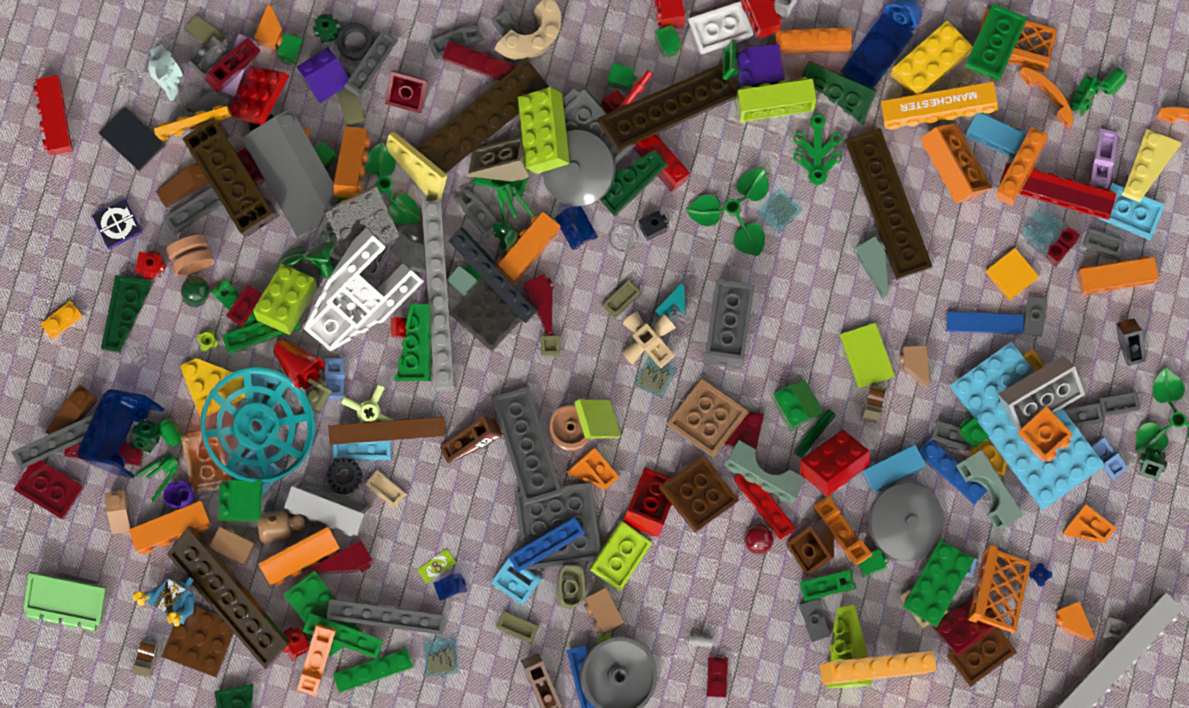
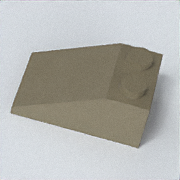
M522 137L476 148L471 155L469 176L511 182L528 178L530 170L525 168Z

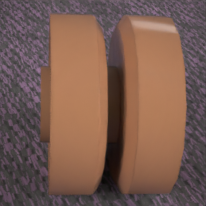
M199 234L185 237L167 247L168 257L174 261L172 268L176 276L195 274L214 264L213 254L210 250H207L209 243L205 235Z
M567 405L561 407L553 414L550 420V436L558 448L574 452L588 444L590 439H586L575 406ZM571 426H574V429L570 431L567 427L571 428Z

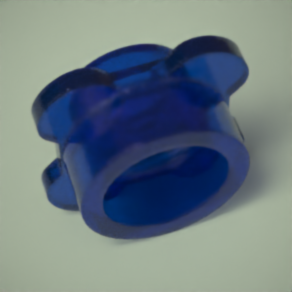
M1039 563L1034 571H1030L1029 577L1038 586L1042 587L1047 579L1052 578V572L1045 569L1044 564Z

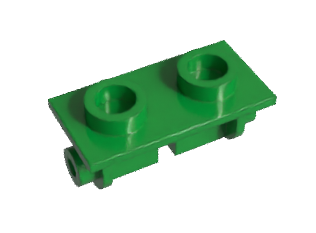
M1090 76L1083 78L1077 89L1082 95L1075 93L1069 103L1070 109L1075 112L1079 110L1082 117L1090 109L1094 95H1097L1099 92L1100 84L1096 76L1094 78Z

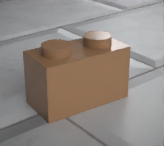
M227 526L225 529L219 527L209 547L213 552L246 567L256 548V545L252 543L253 539L246 535L240 537L235 534V530Z
M606 588L585 598L586 604L583 606L588 615H593L595 621L592 623L597 632L601 631L605 635L624 625V621Z

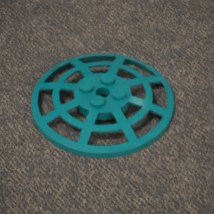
M261 367L245 368L227 375L210 391L201 412V435L210 457L224 472L239 480L249 482L263 481V483L279 480L292 473L301 465L313 443L315 421L307 396L301 388L297 389L293 385L289 377L272 369ZM251 374L266 375L279 380L281 383L275 391L265 387L252 386ZM243 376L244 388L233 392L226 399L217 393L227 382ZM287 387L298 397L305 414L293 416L290 406L281 397ZM253 392L269 395L270 398L266 404L254 403ZM245 394L247 405L238 410L230 404L236 397ZM213 399L221 407L217 414L216 429L206 430V414L209 404ZM276 402L283 407L287 417L277 418V415L272 410ZM225 410L234 416L232 427L222 428V418ZM253 421H257L260 424L259 431H254L251 428ZM307 421L306 440L300 452L291 446L295 436V423ZM289 425L286 443L277 438L279 426ZM234 434L239 442L235 451H232L227 445L224 436ZM218 437L223 449L231 456L226 465L214 454L208 438ZM273 444L281 449L275 456L266 459L263 448ZM245 448L256 450L258 461L242 458L241 455ZM286 453L296 458L287 469L271 476L268 468L269 464L278 461ZM237 461L248 466H260L263 477H247L232 471Z

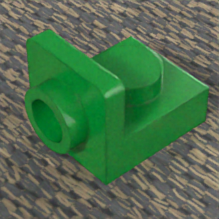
M976 417L973 420L970 418L965 420L961 424L962 428L959 431L973 450L989 438L988 434L978 424Z

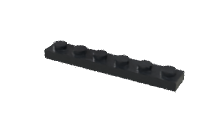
M463 227L455 232L449 240L452 246L524 323L529 322L539 311V308Z

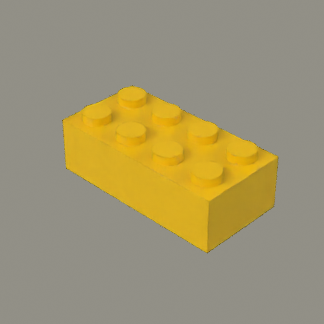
M947 20L892 68L890 76L910 96L927 93L970 55L973 46Z

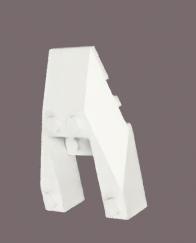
M367 227L352 241L331 274L303 327L329 351L350 341L351 337L360 332L363 334L371 326L384 322L424 282L416 271L408 269L403 263L378 289L365 280L360 273L385 248L380 238Z

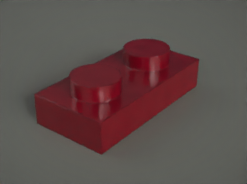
M247 285L226 317L243 327L263 294Z
M708 657L707 697L726 698L728 658Z

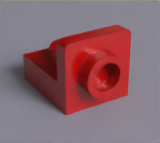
M391 318V337L405 339L407 318Z

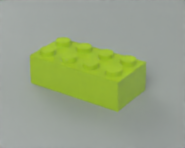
M806 77L799 78L794 82L784 80L774 85L764 83L754 88L744 86L740 88L741 90H738L736 97L739 122L812 112L817 101L813 79Z
M548 87L518 97L525 168L538 174L570 164L562 93L552 87Z

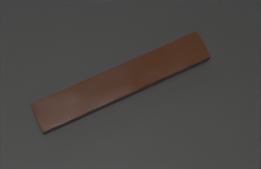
M444 416L328 425L329 444L445 436Z

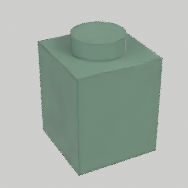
M460 266L456 270L453 268L447 275L448 285L464 298L477 285V279Z

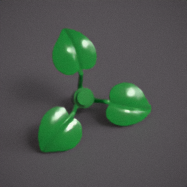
M378 144L368 153V160L364 162L366 172L369 175H377L378 180L374 188L366 195H364L363 190L362 192L358 191L357 199L338 197L336 208L354 217L365 214L369 209V203L366 198L374 192L379 194L388 193L392 203L388 208V215L392 222L403 226L419 223L421 221V214L417 204L411 197L399 194L395 201L393 200L392 190L390 189L392 180L388 176L394 172L396 162L385 144Z
M765 169L751 170L739 179L737 191L741 195H745L744 197L737 198V200L729 199L725 206L719 210L720 203L717 198L712 195H703L686 208L687 213L696 223L706 227L716 225L720 220L719 213L727 211L730 216H736L743 228L736 231L734 235L736 248L745 254L759 256L765 245L764 231L757 223H750L746 227L739 214L741 213L740 202L746 200L747 197L751 201H760L767 195L769 184Z
M335 222L326 227L327 231L336 228ZM334 231L329 233L328 235L329 238L338 236L339 234L338 231ZM325 237L326 242L309 250L307 253L305 247L291 249L279 259L276 267L278 268L281 264L290 266L300 261L302 257H306V259H309L314 264L315 268H319L323 278H328L335 270L332 262L333 257H330L331 252L335 248V243L333 241L327 242Z
M1167 368L1157 375L1153 383L1152 393L1158 403L1168 401L1169 406L1173 410L1169 417L1170 424L1161 430L1155 423L1143 424L1136 434L1135 450L1138 453L1144 454L1147 447L1163 451L1169 443V438L1163 432L1171 427L1179 428L1186 425L1189 428L1185 414L1178 412L1172 401H1178L1183 397L1185 392L1184 383Z

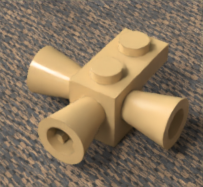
M638 312L626 318L623 325L634 333L632 336L637 342L621 350V353L632 365H634L644 350L660 368L675 357L659 338L676 328L665 314L661 316L653 328L647 323L644 325Z

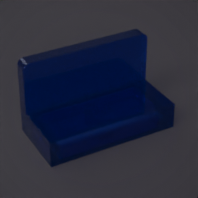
M581 206L566 208L555 217L572 250L578 249L587 241L598 238Z

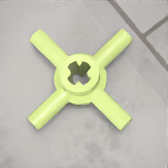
M377 385L370 401H364L359 404L345 396L341 401L342 404L357 411V416L360 419L359 423L393 420L380 414V408L377 403L384 391V387ZM369 407H371L373 415L365 417L366 413L364 412V410L369 409Z

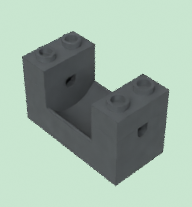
M716 279L704 364L742 369L755 285Z

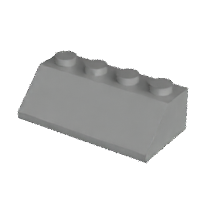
M1064 355L998 393L1003 409L1017 431L1022 429L1046 406L1052 413H1055L1085 395L1075 366Z
M299 479L291 486L284 508L289 509V512L292 514L305 515L310 521L323 522L329 528H339L343 530V533L354 536L361 532L372 506L304 479Z

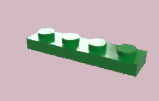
M299 321L292 332L301 329ZM258 322L226 333L222 337L228 354H232L286 335V333Z
M309 613L303 632L314 635L317 624L335 629L332 643L377 659L383 643L382 639Z
M408 649L335 673L333 677L338 692L342 693L414 667Z

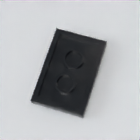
M126 107L99 132V135L139 172L166 146L162 140Z

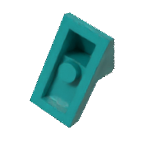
M680 284L655 310V316L659 319L663 314L668 317L674 310L672 307L685 316L684 285Z

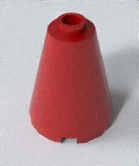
M286 339L277 341L273 346V354L297 389L301 387L307 389L313 385L308 382L309 378L316 381L320 377L319 371H324L325 362L321 358Z

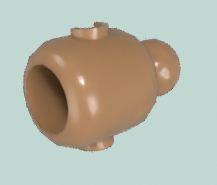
M285 510L261 513V520H257L259 538L263 543L285 541L289 539L290 531L302 532L305 530L303 515L288 517Z

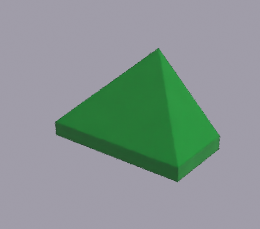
M734 39L724 49L723 79L725 80L740 73L737 57L738 48Z

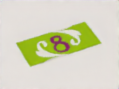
M445 549L417 569L425 583L428 584L457 562L449 551Z

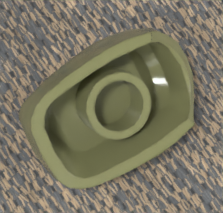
M564 566L559 569L555 593L557 602L562 608L571 609L584 601V573L578 566Z

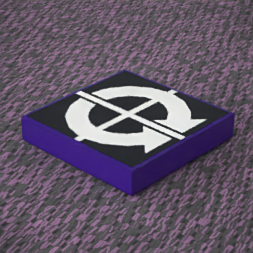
M126 199L91 215L108 250L143 233Z

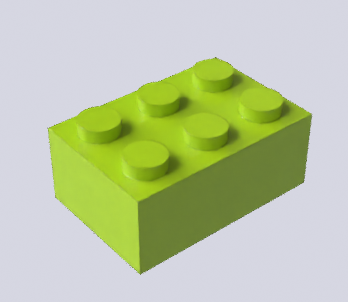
M281 264L253 310L257 321L290 335L318 289L315 278Z

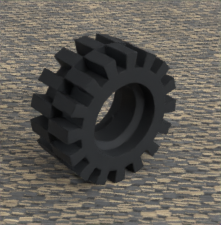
M339 458L338 461H333V464L329 466L327 480L334 491L340 494L353 493L362 483L363 474L361 468L353 459ZM348 469L352 472V479L348 483H341L338 480L337 475L340 470Z

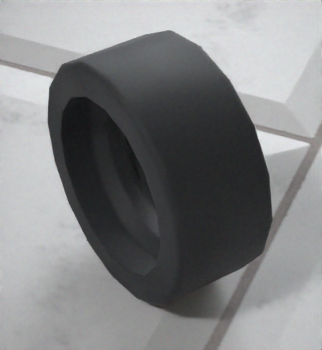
M350 23L344 26L337 36V45L341 55L352 61L362 60L373 44V38L369 29L359 23ZM352 32H360L366 38L365 47L358 52H351L344 45L345 37Z

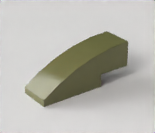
M347 72L346 74L350 78V72ZM346 88L337 92L346 126L351 127L365 123L358 97Z

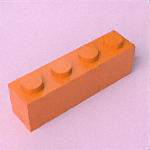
M851 27L779 30V32L775 33L774 37L775 45H780L781 55L850 52L852 47Z
M346 126L344 128L334 180V197L357 199L358 191L362 192L363 180H361V177L365 176V166L363 163L368 160L366 148H370L371 137L367 136L366 128Z
M1031 126L996 191V199L1011 206L1014 205L1048 142V134Z
M544 212L540 215L537 214L530 223L532 225L529 229H524L518 237V242L506 251L508 254L504 258H499L496 262L515 283L519 281L561 230L560 225Z
M1141 256L1134 261L1122 259L1119 263L1115 264L1104 262L1097 267H1093V265L1082 266L1077 273V278L1082 296L1156 284L1159 280L1155 257Z
M199 501L128 531L136 552L146 555L153 552V548L158 546L163 548L171 545V541L180 539L188 528L193 527L197 533L208 530V526L212 524L203 502Z

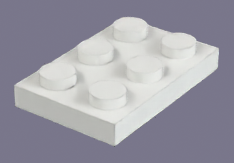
M741 1L688 19L700 55L726 47L732 39L738 43L754 36L746 13L741 8Z

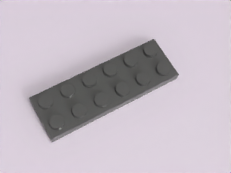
M529 386L492 397L524 505L562 495Z

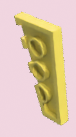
M1146 129L1122 195L1140 202L1182 142Z
M396 132L390 133L386 143L389 153L430 201L441 200L448 175Z

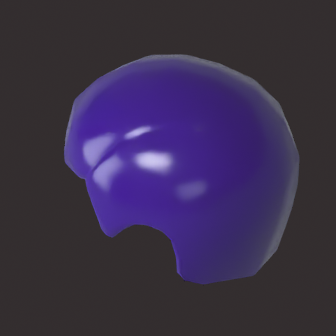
M179 480L178 483L171 482L164 490L163 498L167 505L175 509H181L193 502L195 491L192 484Z

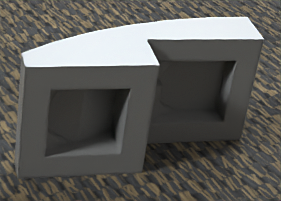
M1111 617L1107 618L1096 657H1100L1119 635L1123 633L1127 622Z

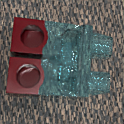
M1038 210L1032 218L1039 225L1038 228L1035 229L1027 224L1021 233L1028 239V245L1032 246L1050 260L1053 266L1057 267L1077 243L1081 235L1055 218L1051 213L1046 215Z

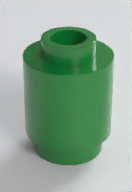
M1118 67L1112 69L1100 82L1102 92L1106 95H1115L1126 82V72Z
M167 418L159 424V434H161L168 447L173 446L175 448L183 443L182 439L185 436L175 421Z

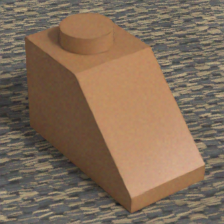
M927 345L903 347L902 353H899V363L903 364V370L923 387H928L930 378Z
M124 490L104 493L106 512L112 535L128 533V530L131 529L127 493Z

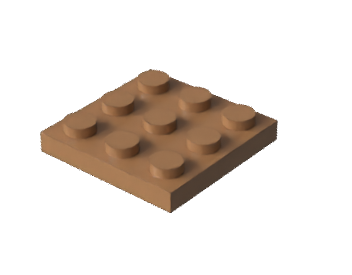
M701 379L667 425L714 458L746 417L748 410Z

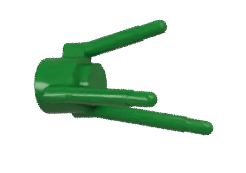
M509 183L496 189L498 193L496 197L499 201L502 220L507 221L503 201L508 203L513 217L517 216L511 199L514 198L513 194L531 217H535V214L519 195L515 186L511 187Z
M168 454L166 457L163 456L160 460L135 474L136 477H139L156 466L158 467L146 476L147 479L160 470H163L166 474L170 472L153 496L152 502L161 494L172 476L178 472L176 467L179 464L171 454Z

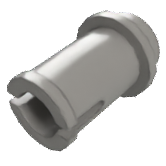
M693 632V634L689 633L688 645H691L692 648L694 646L712 648L713 636L699 635L696 632Z

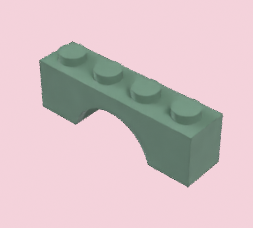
M739 440L724 465L730 471L745 476L747 481L762 486L761 488L764 491L776 494L783 502L792 503L806 479L790 469L780 475H771L764 472L757 464L756 450Z
M982 450L970 455L956 465L966 482H978L987 489L991 498V508L987 515L997 531L1009 526L1023 516L1019 505L1015 503L1008 488L1004 486L999 478V474L993 469L988 457Z

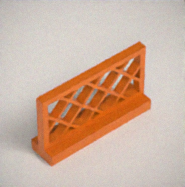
M985 9L979 33L990 10ZM1026 21L1024 28L1029 27L1034 33L1026 36L1022 30L1021 36L1023 38L1017 41L1008 63L1046 73L1058 29ZM1047 32L1051 33L1052 37L1044 41L1040 34ZM1037 36L1041 44L1033 46L1029 39ZM1026 42L1030 49L1024 51L1018 45ZM1044 47L1047 51V56L1039 55L1036 50Z
M990 544L983 551L968 620L973 622L979 620L1015 633L1031 562L998 551L997 546ZM997 557L1004 559L1007 566L1000 568L997 563ZM1019 564L1024 566V572L1018 575L1013 565ZM1009 568L1012 574L1014 575V577L1009 580H1007L1006 576L1003 573V570ZM997 573L1003 580V583L996 585L993 580V575ZM1017 580L1020 585V590L1016 592L1010 585V582ZM1004 585H1006L1010 592V595L1006 597L999 590ZM995 591L1000 599L994 603L989 597V593ZM1011 597L1016 602V607L1013 609L1010 608L1006 601ZM1000 602H1002L1007 611L1001 615L995 607ZM990 607L996 616L993 619L984 616L986 609ZM1009 614L1013 621L1012 626L1006 624L1002 617Z

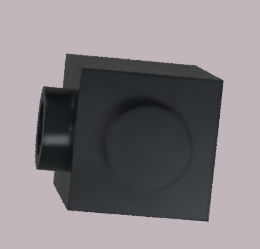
M659 210L638 221V226L646 241L667 232V225H669L667 218L664 214L661 215Z

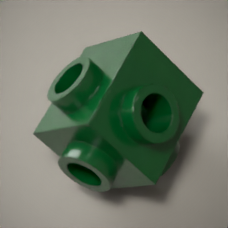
M322 14L317 19H314L315 26L312 28L316 38L320 37L322 43L332 42L337 39L338 30L341 29L338 19H333L332 14Z
M141 419L138 425H134L131 431L133 447L151 453L161 437L159 425Z
M1147 447L1145 453H1141L1138 464H1140L1139 475L1158 480L1161 472H1165L1168 461H1165L1166 453L1156 448Z

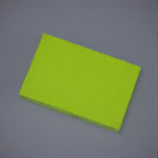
M876 323L839 335L858 389L895 377Z
M610 400L575 401V407L586 439L618 438L621 436Z
M620 521L589 567V570L618 591H621L652 542L623 521Z

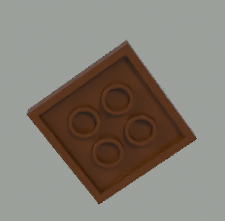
M704 455L659 487L694 533L701 530L739 502L737 496Z
M194 606L193 614L186 618L184 624L180 623L179 626H173L161 657L217 678L234 632L219 615Z

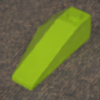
M855 605L837 608L833 628L835 636L833 644H830L829 651H831L829 662L868 658ZM863 680L826 684V688H858L870 686L872 681Z

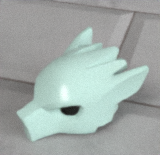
M161 44L150 50L152 57L149 60L148 69L150 76L166 91L170 101H173L179 92L177 84L180 83L183 72L171 57L172 54Z

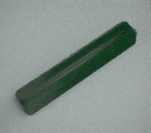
M830 409L824 413L794 451L798 457H804L835 418L836 414Z

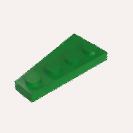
M411 304L405 328L407 329L406 336L402 341L403 349L401 357L398 359L397 365L399 367L394 381H431V304Z

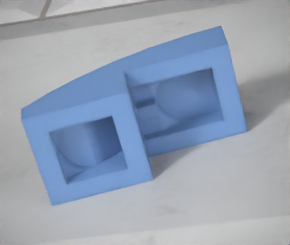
M325 358L326 388L332 391L328 399H343L344 358Z
M1101 437L1090 445L1105 464L1102 469L1112 480L1128 470L1120 455L1115 453L1105 437Z

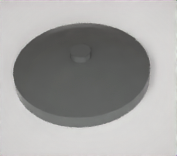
M586 130L567 131L570 164L542 172L543 181L548 191L560 202L571 206L590 205L599 201L610 190L616 172L615 158L609 145L597 134Z
M898 483L889 486L876 497L869 513L871 537L880 551L893 559L912 561L926 556L936 547L943 532L944 519L941 506L936 497L921 485Z
M626 637L604 639L594 645L583 660L580 671L581 688L586 699L594 708H643L653 696L656 688L657 668L650 652L641 643Z

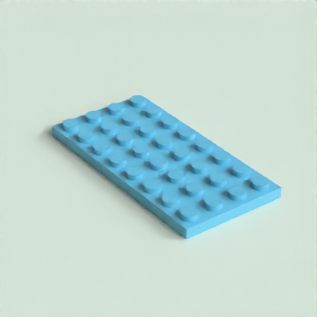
M1010 342L949 387L971 417L978 419L977 422L988 434L989 441L1043 511L1104 467L1105 464L1062 408L1053 414L1073 434L1070 438L1072 442L1065 449L1060 447L1055 451L1058 455L1050 462L1046 460L1042 463L1030 450V446L1017 434V429L1003 409L998 393L1033 374L1034 370L1016 346Z

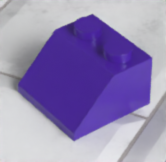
M780 45L750 47L737 53L742 87L751 86L754 88L764 83L774 85L785 80Z
M329 47L296 66L303 81L319 103L344 89L345 84L349 80Z

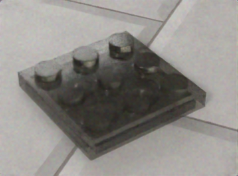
M376 185L324 211L344 254L352 241L366 227L380 238L383 244L400 236Z
M483 278L449 313L452 318L491 352L522 321Z

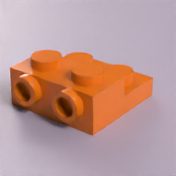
M1047 406L1017 432L1042 463L1046 460L1050 462L1058 455L1055 451L1060 447L1065 449L1072 442L1070 438L1073 436Z

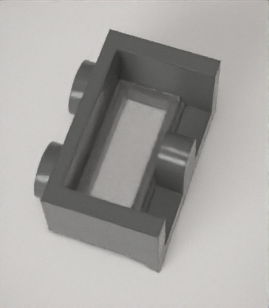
M213 36L188 64L205 79L207 72L231 51Z

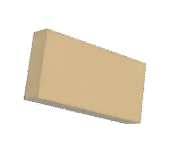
M376 470L365 483L370 490L393 509L407 495L379 470Z

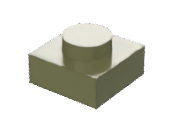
M541 336V356H560V336Z

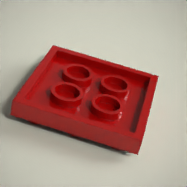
M250 66L244 80L237 89L235 97L228 106L232 115L229 118L264 125L289 75L282 71Z

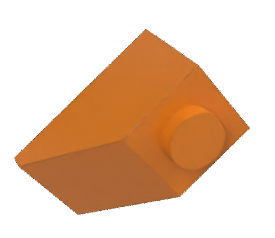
M267 5L254 40L260 46L277 51L284 34L271 5Z
M1080 601L1055 612L1056 624L1058 627H1062L1063 631L1087 641L1095 638Z

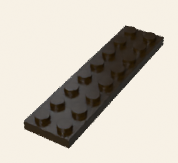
M525 59L415 149L444 173H447L520 113L518 97L548 88L549 86L530 61Z
M723 63L605 114L599 117L597 122L616 152L736 99L737 92L740 89L732 77L727 80L723 79Z
M881 128L845 139L844 142L880 239L885 246V252L895 279L899 280L932 269L933 266Z
M188 528L167 555L183 574L193 579V586L263 668H269L291 641L194 528Z

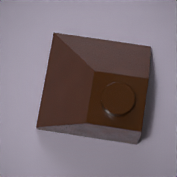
M824 520L809 526L786 544L806 576L811 575L834 558V535Z

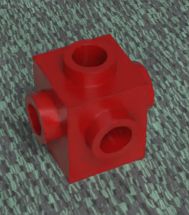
M139 251L135 268L136 272L147 279L160 278L161 273H164L166 269V262L162 255L156 251H149L148 253Z
M299 626L294 629L290 627L283 631L291 641L283 653H287L291 661L309 652V638L305 632L300 630Z

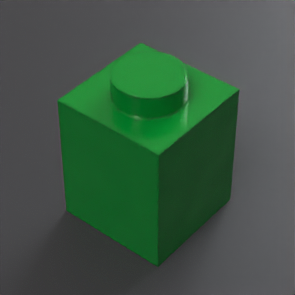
M673 25L655 31V40L663 57L667 55L671 57L679 53L681 43Z
M284 33L277 52L278 58L282 63L297 65L304 46L303 39Z
M613 63L607 80V86L629 92L630 87L633 86L637 79V76H634L635 69Z
M323 141L315 148L318 157L327 170L337 160L336 153Z
M880 549L871 552L872 556L858 564L863 578L887 568L886 564H888L886 555L884 553L881 554Z

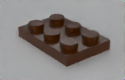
M996 627L961 655L957 656L952 651L946 657L967 685L971 687L1017 653V651L1002 631Z

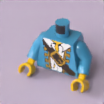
M183 574L178 583L167 579L162 584L146 592L136 591L133 594V600L137 601L139 606L145 605V600H147V603L167 615L168 624L173 622L174 626H179L180 623L184 624L186 618L194 612L196 595L187 590L193 579Z

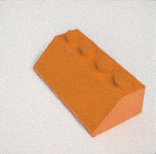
M957 123L935 127L920 138L924 149L928 152L934 167L937 168L941 175V180L946 184L950 191V196L956 204L966 202L993 188Z
M329 527L259 563V566L271 586L275 584L278 587L286 582L285 578L291 575L293 578L304 573L302 569L307 566L312 568L321 563L320 560L324 557H327V559L338 553L337 551L340 548Z

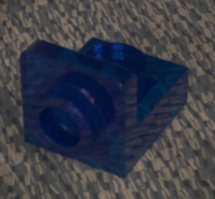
M461 573L449 575L433 583L440 601L459 593L467 592L466 580Z

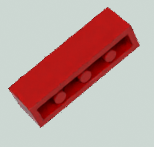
M59 76L35 79L34 93L39 98V103L36 104L37 111L42 116V121L39 122L40 129L45 134V139H42L44 150H47L51 156L73 152L62 83Z

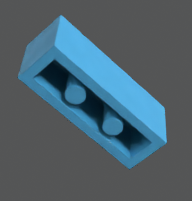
M982 112L975 114L965 136L1014 159L1027 134L1020 128L1014 129L1008 126V123L1005 121H997L991 118L988 113Z
M906 445L899 449L900 453L894 456L890 453L882 458L883 461L878 464L875 462L870 463L862 474L873 494L925 468L926 464L916 445L912 447Z

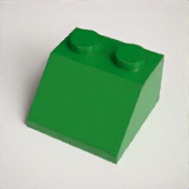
M806 380L789 385L772 396V400L790 432L824 414Z
M230 480L220 482L218 521L242 523L261 520L263 481Z

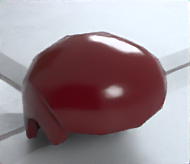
M754 524L748 527L743 537L745 546L754 554L768 552L772 548L774 541L770 529L762 524Z

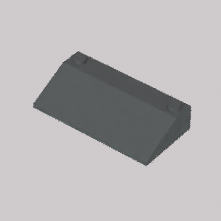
M291 108L242 137L244 144L297 237L319 225L325 213L323 210L326 204L336 207L338 197H334V183Z

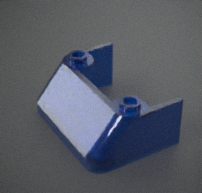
M114 389L107 390L97 406L78 448L77 456L84 462L111 474L134 478L135 474L124 468L125 459L118 454L133 422H139L141 419L145 420L150 410L164 412L165 408L146 395Z

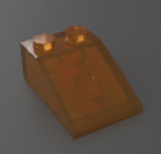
M201 430L184 432L181 439L189 483L192 484L195 493L219 490L220 482L229 481V474L217 466L205 448ZM218 437L208 438L214 454L226 465L227 453L221 446Z

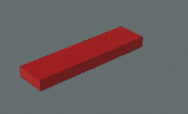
M741 474L733 479L780 541L796 529L772 496L761 488L762 486L747 481L745 476Z

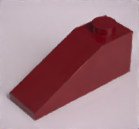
M246 38L207 72L205 81L218 94L242 72L261 50L249 38Z
M545 274L525 282L524 289L528 297L539 308L537 316L547 336H552V289L554 285L550 277L546 278Z
M359 541L313 566L310 570L311 572L315 571L317 574L357 573L359 571L363 573L371 568L373 561L363 542Z

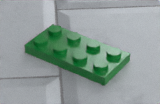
M993 3L965 67L1000 81L1028 17Z
M940 540L902 608L937 627L971 567L974 558Z
M315 571L311 572L283 594L304 623H306L309 613L326 618L328 600H337ZM331 620L360 631L353 622ZM332 643L329 655L333 656L343 646Z

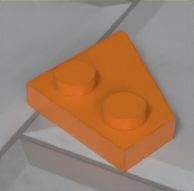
M596 448L567 471L569 475L604 490H607L620 479V476Z
M1085 504L1062 534L1105 543L1117 528Z

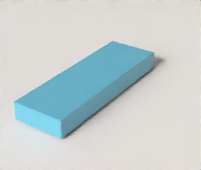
M392 441L333 445V460H339V458H349L350 460H391Z

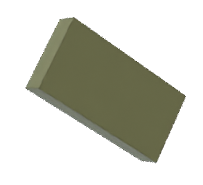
M197 15L185 28L187 33L205 45L213 36L221 43L227 38L225 34ZM216 46L213 51L216 52L219 46Z
M628 279L602 304V307L616 319L642 294V291Z
M504 610L496 629L532 644L540 626Z

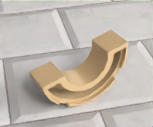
M542 0L536 6L533 14L537 18L538 30L535 33L521 35L511 29L497 43L495 50L503 56L514 60H531L544 54L550 48L560 30L561 13L555 0Z

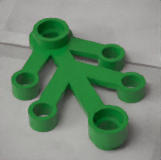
M814 114L810 119V126L814 129V148L805 140L803 133L797 132L793 137V142L796 145H800L814 159L813 166L805 159V154L802 151H796L793 155V160L809 173L808 179L814 185L825 183L827 172L835 164L840 163L843 158L841 152L835 151L832 153L831 159L822 166V158L835 146L840 145L843 137L839 133H834L831 140L822 148V128L825 125V118L821 114ZM819 118L821 123H816L814 120ZM801 136L802 141H797L795 138ZM834 137H839V138H840V141H839V142H835V141L833 140V138H834ZM800 154L802 159L798 160L795 156ZM834 155H839V156H840V159H839V160H835V159L833 158V156H834ZM815 173H820V174H821V177H820V178H816V177L814 176V174H815Z

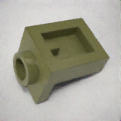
M309 378L308 382L313 384L314 387L307 398L312 407L321 411L332 391L326 388L327 383L318 378L314 381Z

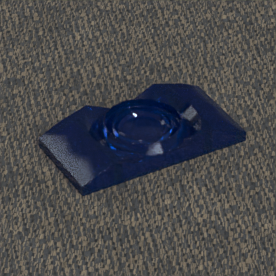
M883 13L845 63L840 73L875 88L914 34Z

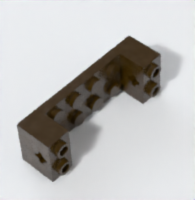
M213 117L182 139L239 232L249 237L280 215L272 202L264 198L230 143L228 138L231 136L223 123Z

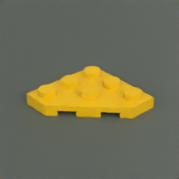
M195 358L181 365L180 369L201 418L203 405L210 391L219 381L233 372ZM243 376L227 382L217 393L226 399L233 392L244 388ZM245 394L236 397L230 404L233 405L246 399ZM213 399L209 404L206 417L217 413L221 407Z

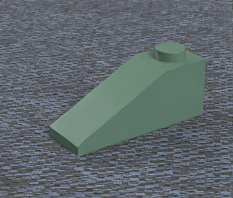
M873 237L857 246L854 253L884 300L888 296L884 251L886 249L881 240L878 241L876 237Z

